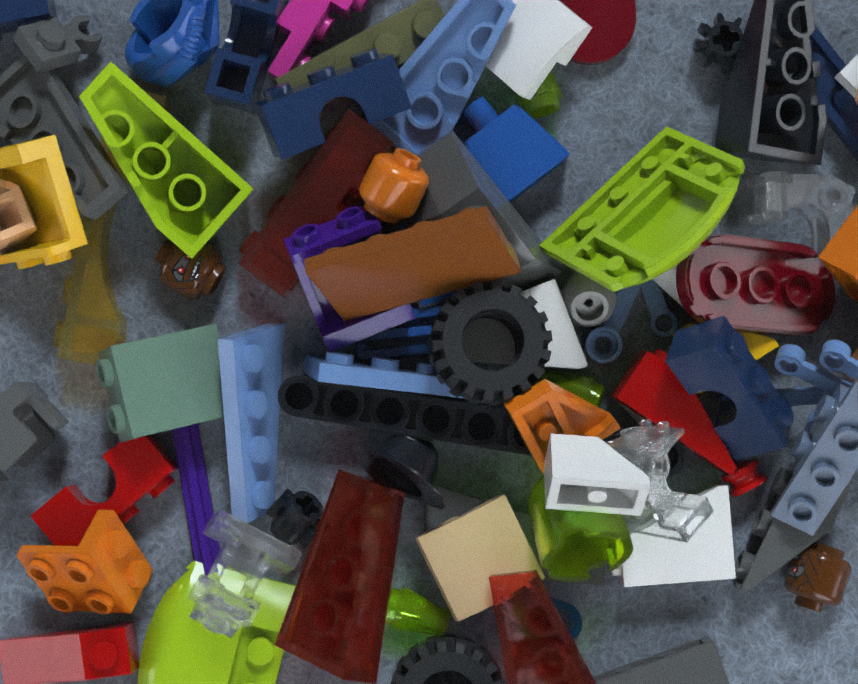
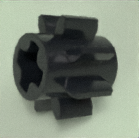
M718 13L714 18L713 28L708 24L701 23L697 31L705 39L696 43L693 51H703L707 58L703 64L705 69L713 62L720 64L723 73L728 72L731 67V58H736L743 33L739 27L742 18L739 17L734 22L724 21L722 13ZM719 34H722L724 41L732 42V45L726 52H724L722 45H714L713 43Z
M286 489L266 512L267 515L274 518L271 522L270 531L278 541L287 546L300 542L304 548L308 547L327 525L320 518L323 514L321 502L316 496L306 491H298L293 494L292 491Z

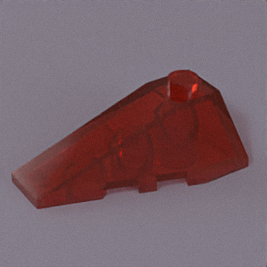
M537 570L490 575L489 583L507 683L596 684Z

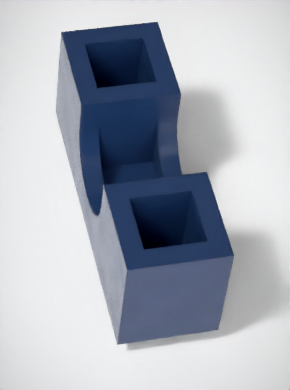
M287 0L230 1L232 16L227 38L222 49H216L204 91L211 102L255 114L254 103L259 101L279 31L276 21L285 9Z
M372 48L351 56L350 61L352 65L335 71L333 65H329L306 74L309 82L291 88L290 83L285 82L263 91L265 99L254 103L273 155L283 160L325 143L319 118L324 105L333 98L345 97L352 104L358 122L368 125L412 108L393 54H378L376 48Z
M725 315L676 330L665 362L689 395L702 391H717L726 395L722 397L713 428L735 459L739 460L786 448L790 428L794 422L792 408L788 401L782 399L770 381L766 369L758 365L747 349L744 337L741 333L734 330Z

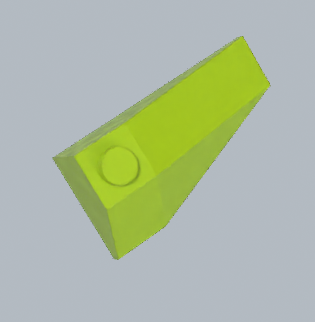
M111 61L79 96L154 226L192 259L253 191V188Z

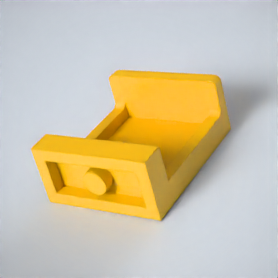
M56 135L0 147V179L21 186L37 229L15 250L0 254V265L16 262L17 268L20 270L42 263L46 266L71 259L70 250L86 245L88 242Z

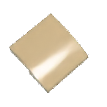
M505 494L497 495L463 515L452 517L415 537L455 621H461L479 613L545 578Z

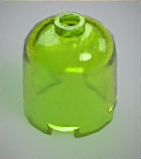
M544 475L534 482L527 498L528 510L542 568L548 569L551 579L565 582L588 580L591 578L589 570L608 564L610 571H613L629 559L634 548L630 532L622 514L545 509Z

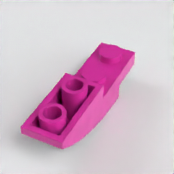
M290 0L276 21L279 31L287 35L288 38L268 69L271 79L311 59L307 53L315 40L322 43L335 23V18L330 16L333 11L349 20L354 10L362 13L370 0Z

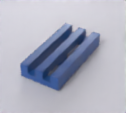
M443 306L426 307L423 309L415 308L412 310L415 318L434 317L438 315ZM432 325L384 330L356 342L358 361L369 360L372 357L389 358L431 353L428 344L366 350V341L430 335Z

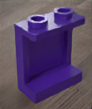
M361 206L347 208L341 211L336 219L321 225H304L296 229L292 236L283 239L328 352L415 318L411 305L406 304L344 321L305 273L306 258L322 254L325 250L332 247H346L366 241L373 235L383 234L379 219Z

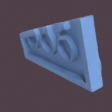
M458 0L399 69L412 108L371 125L397 148L407 150L415 155H418L455 128L517 4L512 0Z
M267 323L218 339L232 522L249 523L266 515L267 510L274 503L280 418L278 390L282 384L285 323Z
M326 352V356L305 354L303 372L317 382L455 397L449 392L451 389L445 383L441 385L436 378L438 374L435 366L431 367L430 363L417 362L415 369L400 367L399 360L382 357H372L371 362L354 360V355L339 352Z

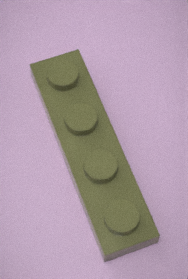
M418 0L274 78L273 82L275 86L289 82L291 88L309 82L306 74L329 65H333L335 71L352 65L350 61L351 56L372 48H376L378 54H393L398 66L409 59L444 18L442 9L437 0ZM336 97V98L331 99V100L328 101L325 105H327V104H329V103L335 101L336 99H338V98H340V97Z

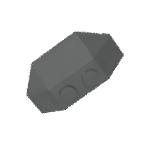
M453 130L416 155L421 159L419 167L428 175L429 184L415 214L406 218V229L421 221H435L456 215L466 208L487 206L518 256L521 273L492 281L502 282V287L505 288L515 285L521 288V291L548 282L563 272L559 263L553 257L543 252L539 246L542 243ZM491 281L482 283V285H489Z

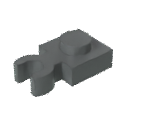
M77 16L71 20L68 26L64 27L57 17L18 27L13 40L36 71L42 73L77 63L80 53L91 54L96 52L103 37L100 33L91 36L83 34L90 20L87 16Z

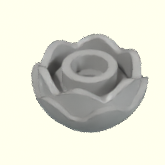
M581 273L569 279L565 287L560 290L571 322L578 326L593 327L600 325L609 319L615 310L617 302L616 293ZM586 299L592 300L590 304L584 303Z

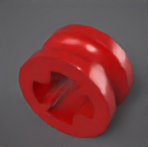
M757 458L750 459L736 466L737 469L732 476L724 473L720 477L723 482H728L731 485L729 494L732 498L756 488L768 479L766 473L758 471L757 466L760 462Z

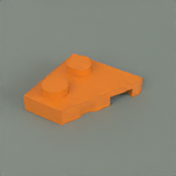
M546 379L504 403L518 432L543 475V464L550 433L592 436L603 440L621 429L611 413Z

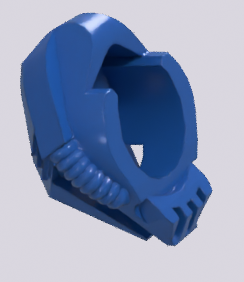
M140 0L129 20L135 29L127 43L125 59L136 77L145 82L162 87H168L179 82L212 58L220 45L218 0Z

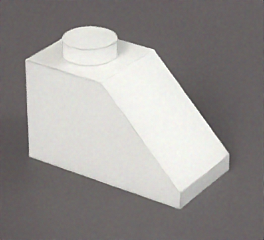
M550 433L543 464L545 509L641 516L650 487L649 476L599 437Z

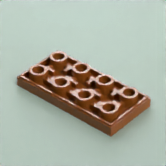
M487 206L466 208L456 215L435 221H421L414 224L411 228L391 234H376L366 241L346 247H332L325 250L322 254L305 259V273L344 321L464 289L474 283H485L521 273L518 256Z

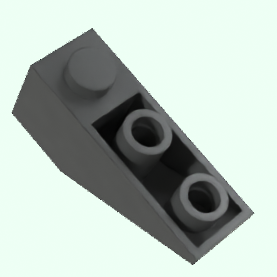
M790 462L788 469L781 467L770 489L771 492L775 493V497L768 510L764 508L760 510L752 525L751 533L756 535L749 552L742 550L735 561L737 578L733 586L748 593L831 530L849 492V486L845 487L812 536L771 516V510L793 477L795 462Z

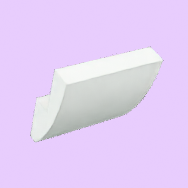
M512 0L517 6L486 65L489 70L519 96L531 100L556 62L565 66L568 64L593 28L559 0Z

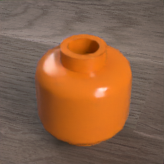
M396 148L393 154H376L368 167L359 189L360 196L365 201L364 208L366 211L381 220L391 223H397L399 218L405 219L413 216L429 184L428 175L419 167L421 159L401 148Z

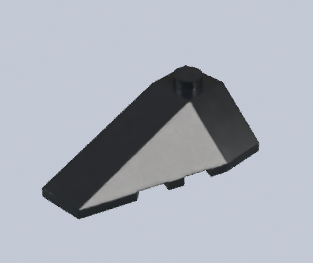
M754 0L720 105L715 148L735 157L745 159L821 165L827 116L825 104H819L815 77L821 76L820 62L813 61L810 35L815 30L812 0Z

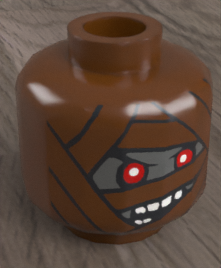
M167 239L155 258V261L161 264L158 274L160 282L189 300L199 299L203 295L207 298L210 297L217 289L227 269V266L222 264V251L209 242L191 259L173 242Z
M814 542L790 560L784 579V587L787 591L797 595L794 604L820 613L824 604L829 606L841 604L852 572L851 565L843 559L845 552Z

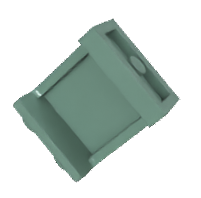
M216 324L117 344L98 352L99 360L96 361V375L101 387H106L111 405L107 407V420L111 431L114 434H118L120 442L224 418L218 351L219 333Z

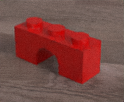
M153 435L118 442L102 456L113 469L116 477L115 490L112 496L104 503L89 500L73 484L65 486L30 516L54 546H79L98 510H114L123 525H125L140 512L135 504L147 494H150L154 499L176 482L171 474L178 469V465Z

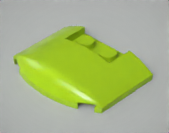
M666 126L539 246L545 254L613 292L647 282L667 272L686 259L712 233L725 215L737 192L740 175L743 174L745 169L744 162L740 158Z
M193 560L186 566L188 571L167 589L153 614L140 655L138 684H276L300 586L214 566L215 578L210 579L205 575L203 563Z

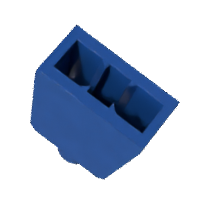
M482 96L462 112L477 132L464 143L465 147L510 203L563 164L570 156L565 147L517 104L512 105L501 115H498L485 97Z

